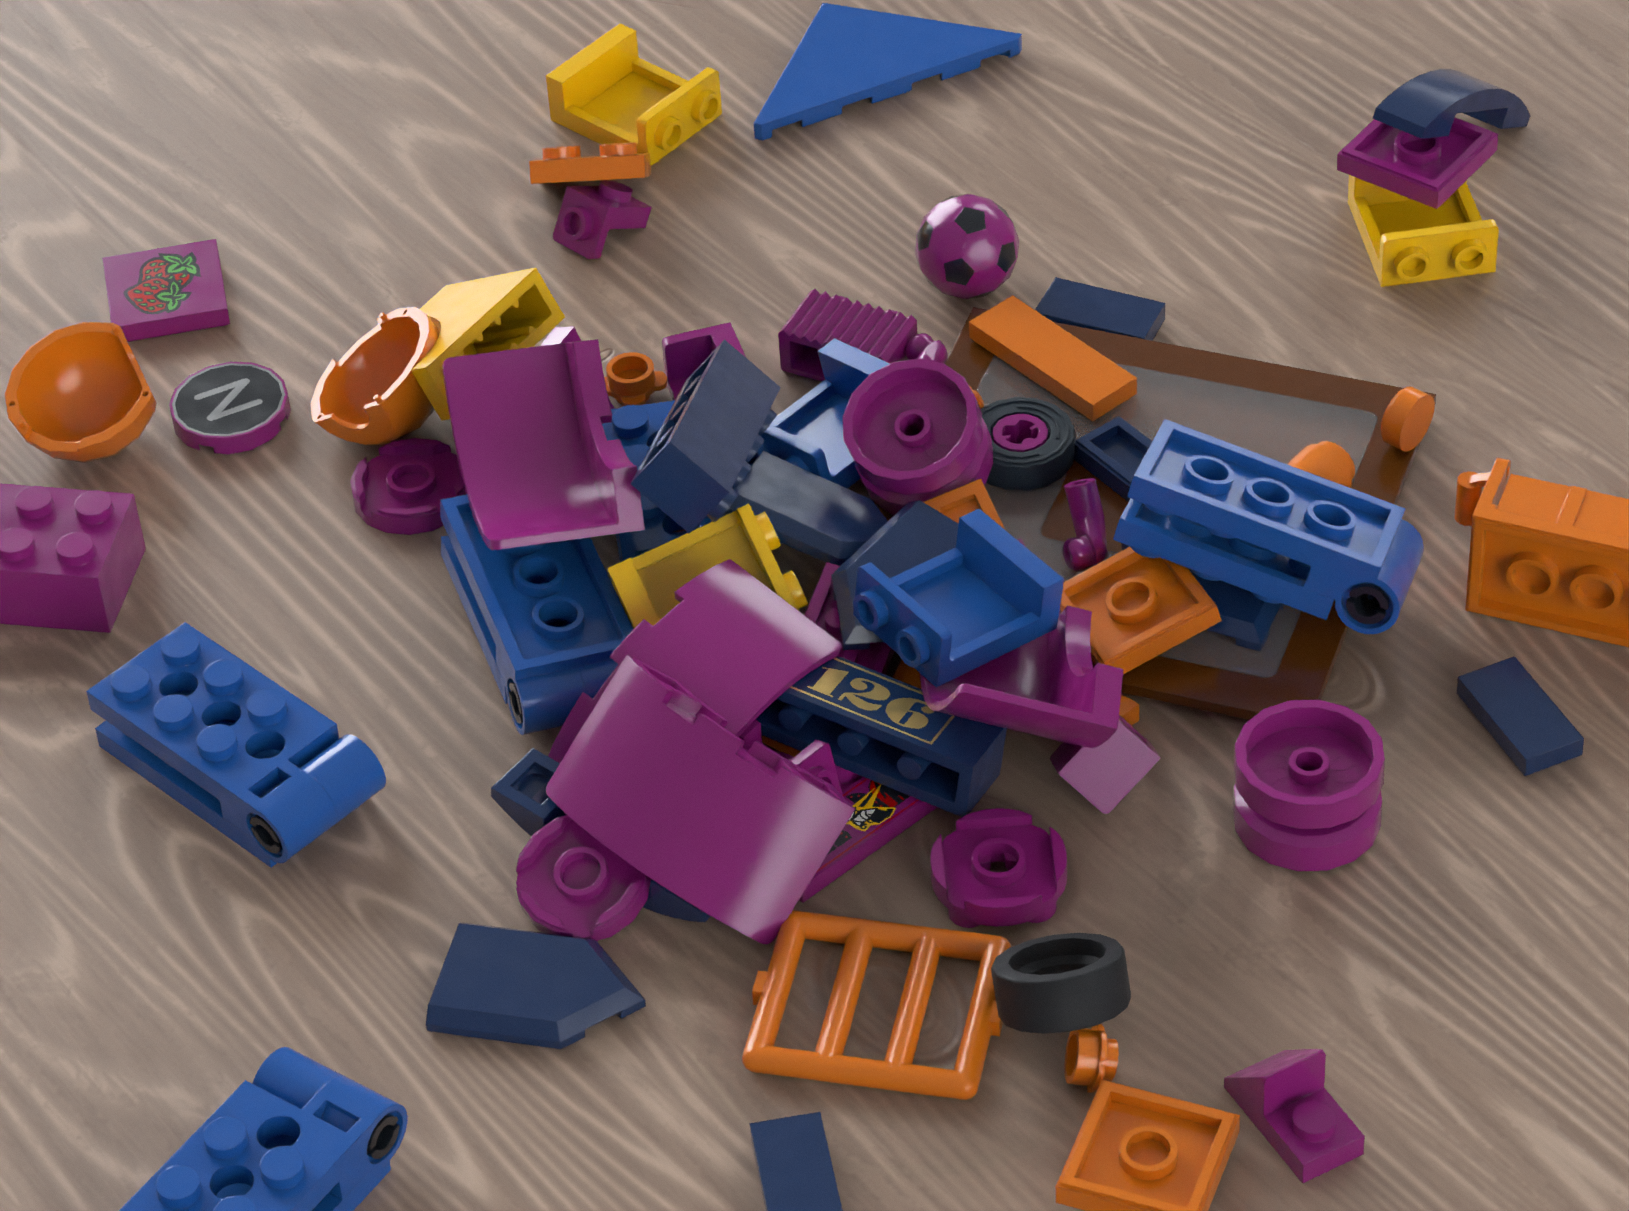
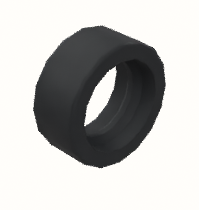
M1068 933L1031 939L1004 951L995 958L991 967L998 1016L1005 1026L1021 1032L1048 1034L1071 1032L1093 1027L1115 1018L1127 1009L1131 999L1125 950L1116 939L1101 934Z

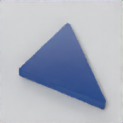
M822 3L754 121L755 139L762 141L772 137V130L800 121L802 127L840 115L842 114L843 106L869 97L873 104L912 90V83L940 74L942 81L981 67V60L995 55L1008 56V58L1016 56L1022 50V34Z

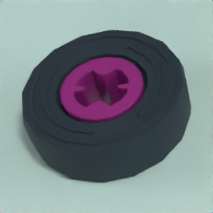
M1012 397L994 401L980 409L982 418L992 438L993 466L986 481L987 484L1005 490L1027 491L1041 488L1062 478L1073 465L1076 440L1075 429L1068 414L1055 404L1037 398Z

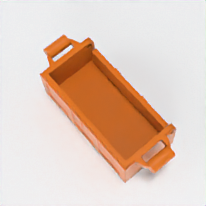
M1503 458L1496 459L1491 472L1478 474L1468 471L1461 473L1457 479L1455 520L1463 526H1471L1465 611L1629 647V499L1589 491L1586 488L1572 485L1566 486L1515 474L1510 475L1511 461Z

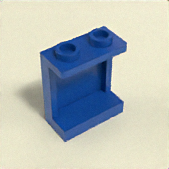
M834 338L818 350L825 380L775 417L771 425L761 435L764 439L762 446L748 461L751 466L760 454L765 451L847 489L860 479L856 465L843 440V414L855 389L869 374L890 363Z
M977 509L959 517L956 548L892 578L886 576L871 562L858 567L853 615L864 628L875 633L899 654L905 664L915 668L937 688L1057 629L1064 578L982 510Z

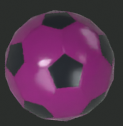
M972 194L951 196L938 203L924 216L916 235L915 255L920 270L929 284L945 295L961 299L984 297L998 289L1010 278L1018 258L1019 237L1014 223L1006 210L988 198Z

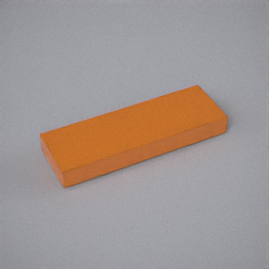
M1013 295L969 321L970 339L1091 421H1095L1137 394V377Z

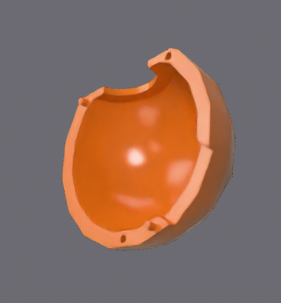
M417 307L396 309L386 315L383 312L380 313L379 318H377L379 324L361 337L338 362L332 359L319 379L310 403L312 420L316 424L341 439L363 445L387 444L406 436L424 424L435 409L411 370L434 346L439 337V331L428 315Z
M82 322L57 329L30 346L12 369L5 391L8 418L28 444L54 459L82 463L115 456L140 438L154 415L157 405L121 327L115 323Z

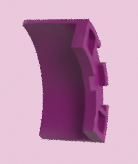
M598 339L456 356L444 360L442 364L444 384L460 470L474 520L483 541L489 549L500 550L645 530L641 495L630 484L637 472V466L627 457L620 439L607 441L602 426L604 423H612V412L605 385Z
M729 559L704 571L674 592L675 599L680 603L654 626L643 619L609 656L618 666L604 682L594 698H591L584 692L581 694L559 731L548 757L561 763L627 654L681 682L697 698L729 721L725 727L726 730L740 737L751 723L793 684L822 664L836 658L842 645L821 627Z
M1067 605L1058 618L1057 629L937 688L921 674L920 682L924 700L933 711L1073 745L1095 748L1106 742L1118 729L1123 669L1097 663L1093 668L1090 647L1092 611Z
M627 654L548 782L546 794L571 819L595 839L652 880L738 932L761 944H769L776 938L781 925L789 917L855 808L832 784L792 763L759 741H754L749 751L742 746L745 741L725 729L729 722L697 698L681 682Z

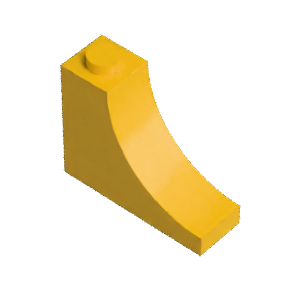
M536 267L446 285L420 308L438 328L439 337L426 356L411 371L441 421L449 420L450 415L442 369L445 359L456 356L534 347L565 316Z

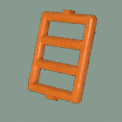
M794 910L779 929L768 970H758L752 989L753 1005H757L742 1054L743 1065L747 1070L755 1073L959 1100L971 1099L976 1095L979 1088L991 1036L1000 1037L1003 1025L1002 1020L998 1016L991 967L995 958L1009 949L1011 944L1005 937L998 935ZM805 939L845 944L815 1052L774 1046ZM872 948L912 953L884 1061L843 1055ZM940 956L980 961L954 1070L913 1065Z

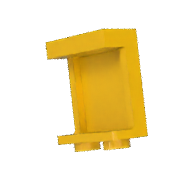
M621 23L546 75L551 121L601 145L636 142L637 153H650L651 166L722 114L718 71L707 67L688 81L639 58L636 30Z
M1349 175L1348 205L1381 287L1496 272L1499 229L1495 220H1482L1468 188L1467 180L1436 209Z
M749 503L719 518L716 522L712 521L693 530L690 534L686 533L637 557L628 558L607 568L606 571L633 629L643 619L654 626L680 603L675 599L674 592L704 571L729 559L798 611L800 608L808 605L805 594L793 570L782 574L772 554V550L781 547V544L765 511L754 515Z

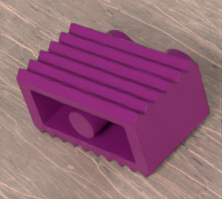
M813 289L778 333L781 370L821 382L824 381L825 378L818 350L834 338L890 364L908 360L905 355V348L909 341L918 334L917 320L912 315L905 317L902 312L891 309L884 312L880 306L873 308L869 303L863 306L858 300L852 303L847 297L838 296L837 294L830 297L826 291L820 294L816 289Z

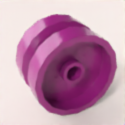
M921 358L893 362L869 374L850 396L843 414V440L871 499L892 516L908 502L917 500L924 502L978 479H982L985 486L993 466L992 438L982 418L975 395L965 378L944 363Z
M1322 700L1286 701L1261 710L1246 722L1235 742L1234 772L1236 783L1233 793V814L1235 831L1247 849L1271 865L1294 871H1328L1354 862L1372 847L1380 830L1382 819L1381 788L1384 784L1385 756L1381 736L1369 720L1346 706Z

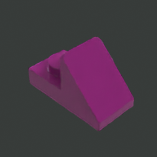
M1322 1049L1283 1050L1224 1078V1088L1302 1184L1364 1155V1134L1324 1088L1326 1054Z

